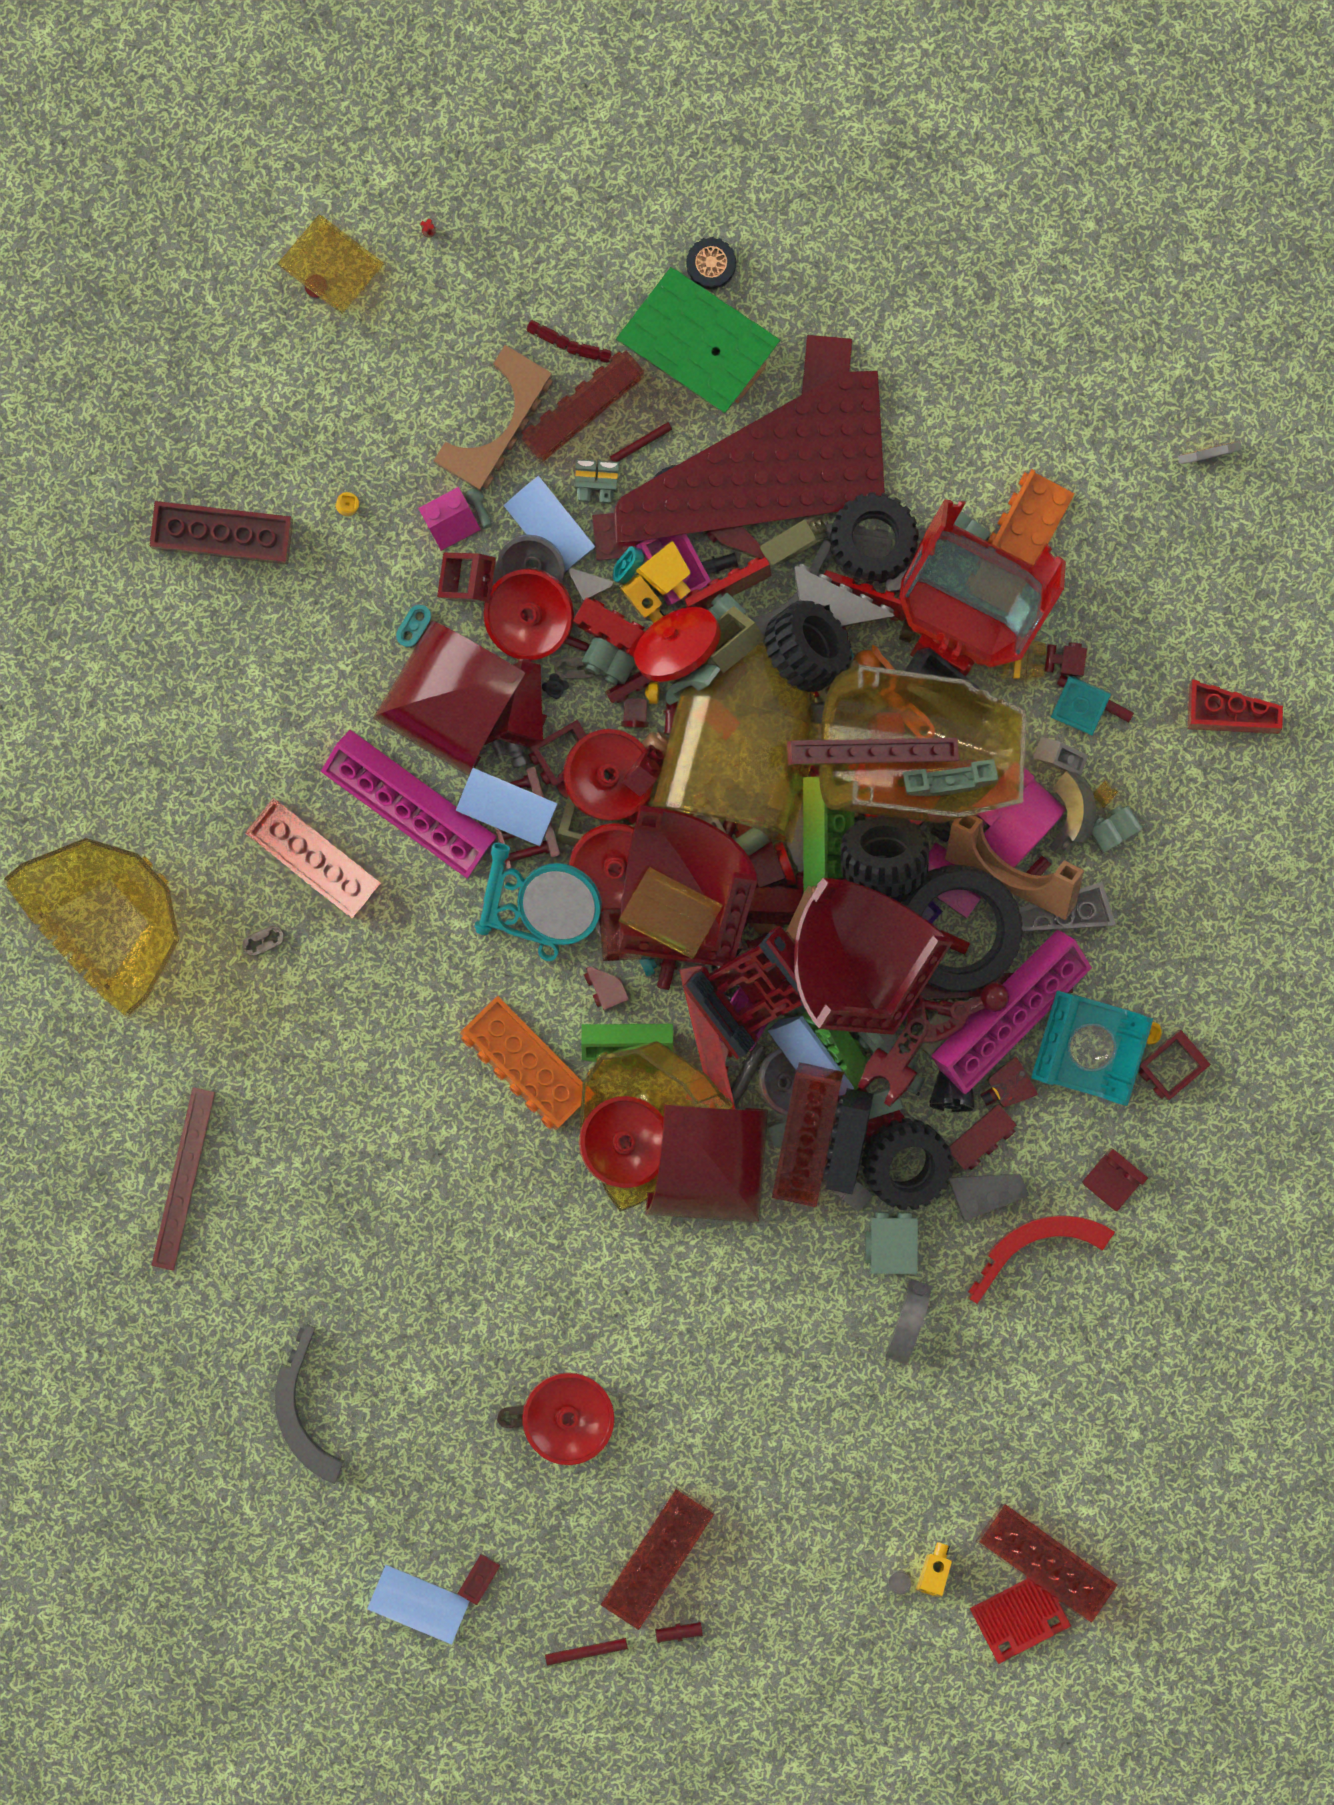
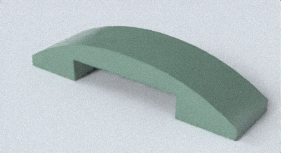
M702 664L690 674L676 679L667 691L666 702L671 705L679 701L690 685L698 691L707 687L720 671V668L714 665Z
M994 759L971 762V767L926 773V769L903 772L906 793L913 796L957 794L998 782Z

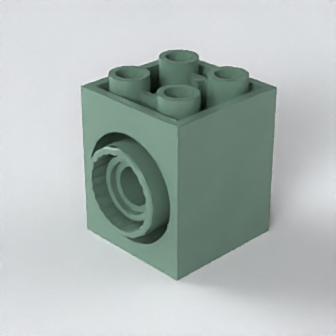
M875 1212V1216H870L869 1231H866L865 1261L869 1263L870 1273L917 1274L918 1218L912 1216L911 1212H898L897 1216H889L888 1212Z

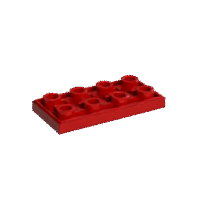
M757 557L748 562L749 566L741 570L740 568L731 570L726 578L722 580L719 578L714 579L707 584L708 587L689 592L687 598H685L686 607L709 609L713 607L711 602L719 594L724 596L728 593L733 597L771 577L770 564L767 558L760 559V557Z

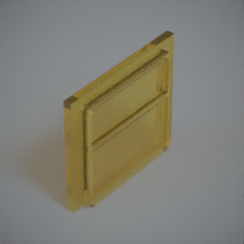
M319 214L304 233L297 238V241L277 265L343 314L382 268L384 263Z
M649 867L619 921L693 959L723 905Z

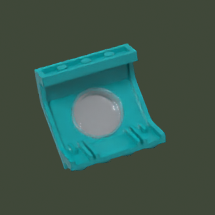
M1057 990L1031 1078L1046 1084L1060 1085L1128 1106L1154 1018Z

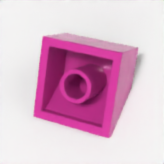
M459 487L418 508L441 551L481 530Z

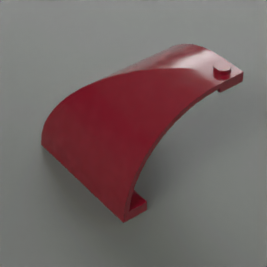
M431 621L373 719L465 775L470 776L472 769L476 768L481 760L479 754L526 673L461 634L435 621Z
M640 805L624 880L620 915L619 952L714 966H723L735 959L757 884L755 868L743 848L725 832L702 819L674 810Z
M822 878L805 906L795 939L794 970L802 1003L819 1029L894 1035L953 942L922 916L878 891L845 880Z
M665 1104L655 1191L647 1192L645 1215L759 1223L768 1109L745 1108V1110Z

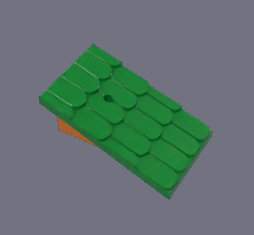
M672 267L664 274L616 338L625 347L724 414L734 402L739 403L766 368L767 358L781 341ZM712 352H719L720 354L714 356Z

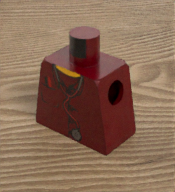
M1016 1056L986 1079L991 1088L980 1094L986 1106L998 1100L1003 1108L1038 1095Z

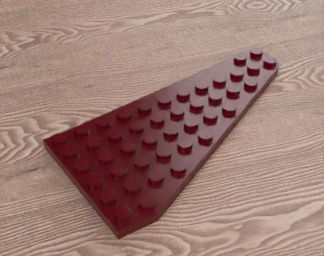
M878 371L841 372L623 495L616 503L614 509L616 542L644 541L839 512L845 503L849 500H855V497L858 495L868 496L870 492H876L877 496H882V493H885Z

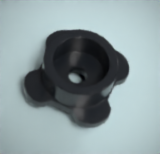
M556 673L550 674L549 680L542 684V690L546 691L554 699H559L563 691L569 688V683L561 680Z

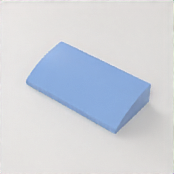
M539 476L503 505L526 535L543 537L556 546L563 557L565 572L595 549L594 544Z
M473 768L456 811L541 846L558 804Z
M803 1016L780 1019L768 1030L819 1103L844 1095L847 1088L854 1089Z
M385 1565L367 1610L452 1645L470 1601L451 1591Z

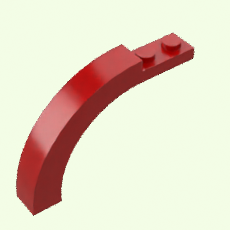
M1071 1215L1045 1216L1023 1223L1004 1235L987 1253V1256L994 1261L992 1263L987 1262L981 1271L983 1277L979 1283L974 1281L968 1290V1293H970L968 1298L978 1304L1008 1259L1029 1243L1047 1237L1064 1236L1086 1241L1103 1251L1115 1231L1093 1220Z

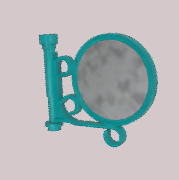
M494 843L491 849L493 861L484 896L481 919L476 921L474 925L478 934L488 935L493 927L503 930L508 934L541 943L538 948L540 958L545 961H553L559 953L558 945L579 942L594 930L601 916L602 901L596 885L589 876L573 866L554 863L535 869L524 879L516 869L510 868L504 871L505 860L509 857L510 847L503 843ZM507 875H514L517 878L516 884L507 882L504 886ZM503 887L508 890H515L520 887L517 906L512 903L499 906ZM507 909L513 911L515 918L507 919L504 923L499 912ZM519 917H521L525 926L533 934L511 928L508 925L515 924ZM548 945L552 947L554 954H546L543 951V946Z

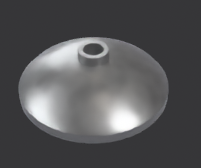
M521 535L511 539L502 548L497 561L500 578L520 569L544 571L554 576L561 583L565 575V564L559 550L550 541L537 535ZM531 559L537 560L538 564L532 563Z
M777 1049L765 1058L759 1072V1088L767 1105L775 1112L785 1116H795L809 1110L817 1098L783 1051Z

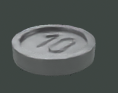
M902 1571L893 1573L888 1581L889 1588L898 1595L907 1593L911 1588L909 1575Z

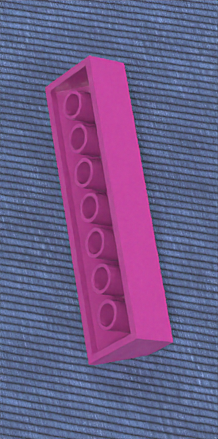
M349 730L336 744L320 771L467 879L497 838L496 835L471 817L456 811V806L352 730Z
M1057 929L1002 984L1009 993V1001L1006 1007L1001 1011L993 1012L983 1009L972 1014L966 1021L964 1028L950 1036L931 1055L940 1071L962 1093L966 1095L1052 1009L1057 990L1068 993L1092 969L1075 939Z

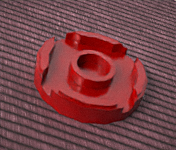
M783 842L777 843L774 848L777 851L776 854L783 874L787 879L786 883L789 887L796 885L797 882Z

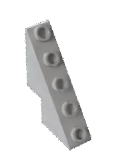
M799 563L798 566L793 568L799 601H813L815 604L828 607L833 613V617L841 622V627L888 619L894 616L892 608L883 604L879 607L872 603L873 599L863 594L859 597L851 593L853 589L846 585L840 584L838 587L831 583V578L820 574L818 577L810 573L812 569Z

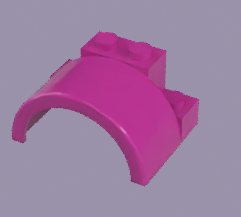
M1019 762L1012 767L970 813L983 820V827L985 824L989 826L984 832L988 844L1003 861L1013 868L1036 846L1066 811V807L1034 779L1035 777ZM1020 787L1025 788L1022 792L1019 790Z

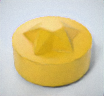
M344 492L338 496L335 506L341 515L352 516L357 512L359 500L353 493Z
M650 681L645 689V696L649 699V704L659 703V682Z
M1152 1022L1146 1044H1155L1161 1038L1162 1030L1158 1023Z

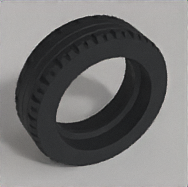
M948 865L928 871L924 882L917 889H911L909 894L903 895V899L899 903L922 916L928 904L940 894L951 890H967L980 895L991 906L996 918L997 932L989 952L978 962L965 967H949L939 964L927 984L943 991L966 993L976 991L978 988H984L991 982L997 981L1004 975L1005 971H1008L1014 962L1013 959L1017 957L1020 950L1019 944L1022 942L1023 922L1015 898L997 878L975 867Z

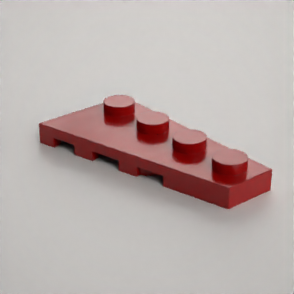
M829 570L825 571L824 575L832 579V584L838 587L840 584L846 585L853 589L851 593L859 597L861 594L873 599V604L879 607L883 604L892 608L894 616L889 619L903 622L905 613L900 599L895 598V593L887 590L885 593H880L872 585L867 583L856 585L855 580Z

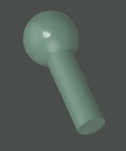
M471 488L466 493V501L474 506L483 528H489L492 524L482 503L484 499L483 492L476 488Z

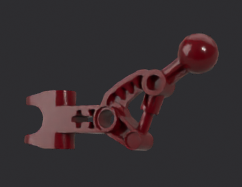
M990 983L982 989L979 997L967 1002L957 1001L955 1003L943 1000L940 1003L929 1001L919 995L908 1012L907 1026L889 1053L881 1048L875 1050L866 1064L858 1087L865 1090L875 1079L883 1078L888 1080L890 1090L884 1103L891 1107L908 1090L917 1075V1072L908 1067L922 1044H934L954 1035L964 1028L970 1015L983 1009L993 1012L1001 1011L1008 1004V990L1000 983ZM926 1009L938 1011V1014L951 1018L944 1023L932 1025L927 1020ZM918 1024L924 1027L923 1033L919 1036L913 1035L912 1028ZM907 1035H909L910 1038H911L912 1040L916 1041L917 1043L914 1044V1043L911 1041V1043H910L909 1046H908L909 1049H910V1052H909V1053L904 1052L903 1055H902V1054H901L902 1051H901L900 1047H901V1046H904V1047L907 1046V1044L909 1043V1040H908V1038H906V1037H907Z

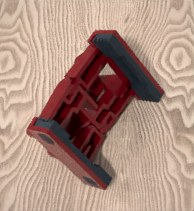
M781 925L771 930L755 949L748 950L711 973L704 966L694 972L683 985L689 997L736 1059L747 1055L751 1047L757 1042L758 1037L753 1031L778 1018L780 1014L783 1015L803 1005L797 988L794 970L796 937L793 939L788 931H784ZM739 984L750 999L739 1012L735 1010L723 993Z

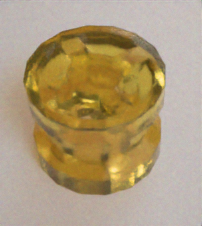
M1106 780L1093 792L1094 799L1100 802V806L1103 809L1118 794L1116 789L1109 787V783Z

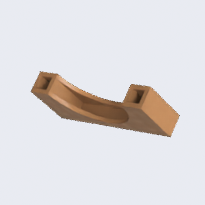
M504 345L493 365L494 368L506 377L514 392L515 407L509 426L496 440L481 447L462 448L445 442L434 459L436 465L479 491H482L483 488H489L494 479L491 475L495 468L499 470L506 460L503 455L507 449L510 451L513 449L518 440L515 438L519 430L523 431L530 420L527 418L531 410L535 412L542 401L539 399L543 391L547 393L553 384L551 372L507 345Z
M962 810L952 823L945 860L954 865H967L981 869L1002 882L1012 894L1066 920L1077 904L1084 870L1064 860L1056 872L1049 875L1038 876L1019 871L1003 861L990 847L983 832V820Z

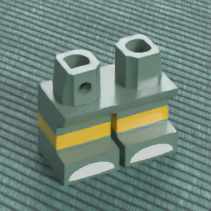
M576 459L575 489H577L578 501L590 502L591 490L600 491L599 503L611 504L614 492L617 490L619 462L598 461L597 482H595L597 462L594 460Z

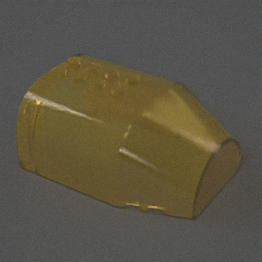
M730 638L726 642H724L720 647L716 649V652L733 638ZM761 642L726 672L722 673L719 671L707 687L698 691L690 685L679 696L652 807L693 813L744 824L761 830L770 839L792 843L803 799V777H808L811 765H789L787 742L817 740L819 733L818 724L812 722L811 704L815 703L814 692L799 690L797 686H791L787 683L788 680L786 678H782L779 675V671L777 668L774 669L771 664L772 660L767 655L765 643Z
M857 665L845 670L834 679L828 691L822 715L821 740L957 738L959 761L820 765L819 782L823 801L831 810L933 823H944L1023 803L1027 711L1004 699L999 700L989 695L988 691L984 689L979 690L971 686L972 683L963 679ZM991 759L995 761L998 782L967 792L941 796H913L906 793L903 772L926 769V773L971 767V762Z

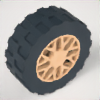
M703 238L701 241L694 243V246L689 250L686 259L687 273L693 282L704 287V289L714 290L718 287H723L727 282H730L735 273L736 256L727 242H723L720 238Z

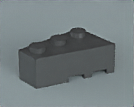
M1019 1173L948 1178L959 1210L965 1221L1029 1196L1023 1178Z

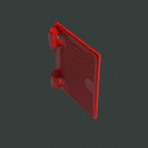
M1043 1571L970 1608L998 1664L1071 1627ZM1057 1616L1060 1622L1050 1627L1047 1620ZM1008 1641L1011 1647L1001 1652L998 1646Z

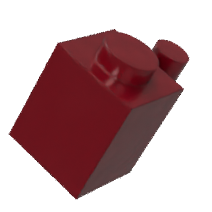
M1069 642L1068 646H1063L1062 655L1056 654L1057 645L1048 644L1044 672L1053 673L1054 664L1060 665V675L1084 676L1087 648H1082L1080 643Z

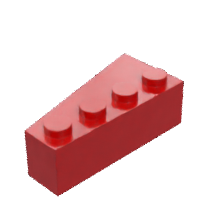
M586 597L573 619V624L596 638L604 639L634 658L637 643L645 633L643 631L645 627L635 621H632V623L624 619L625 616L615 610L611 612L604 608L605 605L594 598L591 600Z
M1194 679L1191 680L1189 684L1188 729L1279 734L1282 730L1283 706L1257 698H1250L1238 692L1220 689V687L1214 685L1210 686L1200 683V681Z

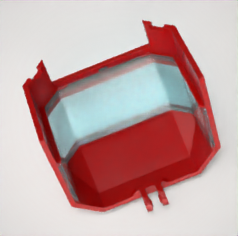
M944 499L901 581L899 598L908 625L914 632L918 634L924 633L931 637L934 642L940 644L938 647L939 652L944 653L948 646L951 647L953 650L951 658L954 660L959 655H966L972 658L978 665H986L988 667L1021 660L1064 590L1066 562L1060 556L1055 558L1050 553L1052 548L1046 543L1034 565H1031L954 525L966 501H959L958 504H953V501Z

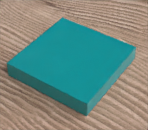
M1069 675L1051 718L1089 735H1093L1111 693Z

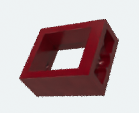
M443 552L437 597L451 601L490 603L496 557L479 553ZM462 561H472L468 593H458Z
M578 719L529 748L531 753L528 756L534 766L538 765L542 771L540 776L546 786L550 784L551 788H554L563 783L564 774L555 778L539 749L570 731L576 741L586 736Z
M1178 1030L1141 1061L1138 1073L1146 1082L1150 1080L1155 1086L1153 1091L1161 1100L1164 1097L1166 1100H1170L1211 1064L1184 1032ZM1177 1041L1197 1067L1168 1091L1147 1065Z

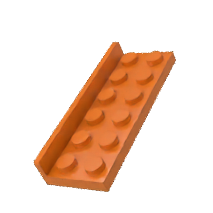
M1031 469L1029 474L1024 472L1018 483L1022 486L1019 493L1014 492L1008 502L1011 508L1008 514L1002 513L997 523L1001 527L997 534L992 532L988 542L1034 565L1046 543L1050 542L1075 493L1035 473V470ZM979 557L976 565L979 566L976 574L971 572L965 583L969 586L967 592L1011 615L1027 582Z
M499 996L494 998L460 1032L462 1035L461 1040L469 1048L473 1046L479 1052L477 1054L479 1059L485 1064L489 1063L494 1068V1074L500 1080L505 1079L510 1084V1090L518 1097L521 1095L527 1101L525 1105L533 1113L537 1111L543 1117L541 1121L549 1129L557 1130L593 1094L577 1075Z

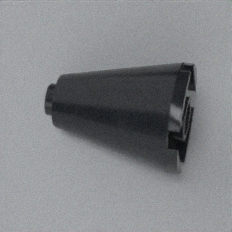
M939 1069L929 1106L940 1111H944V1108L952 1109L951 1112L973 1111L975 1108L973 1088L965 1095Z

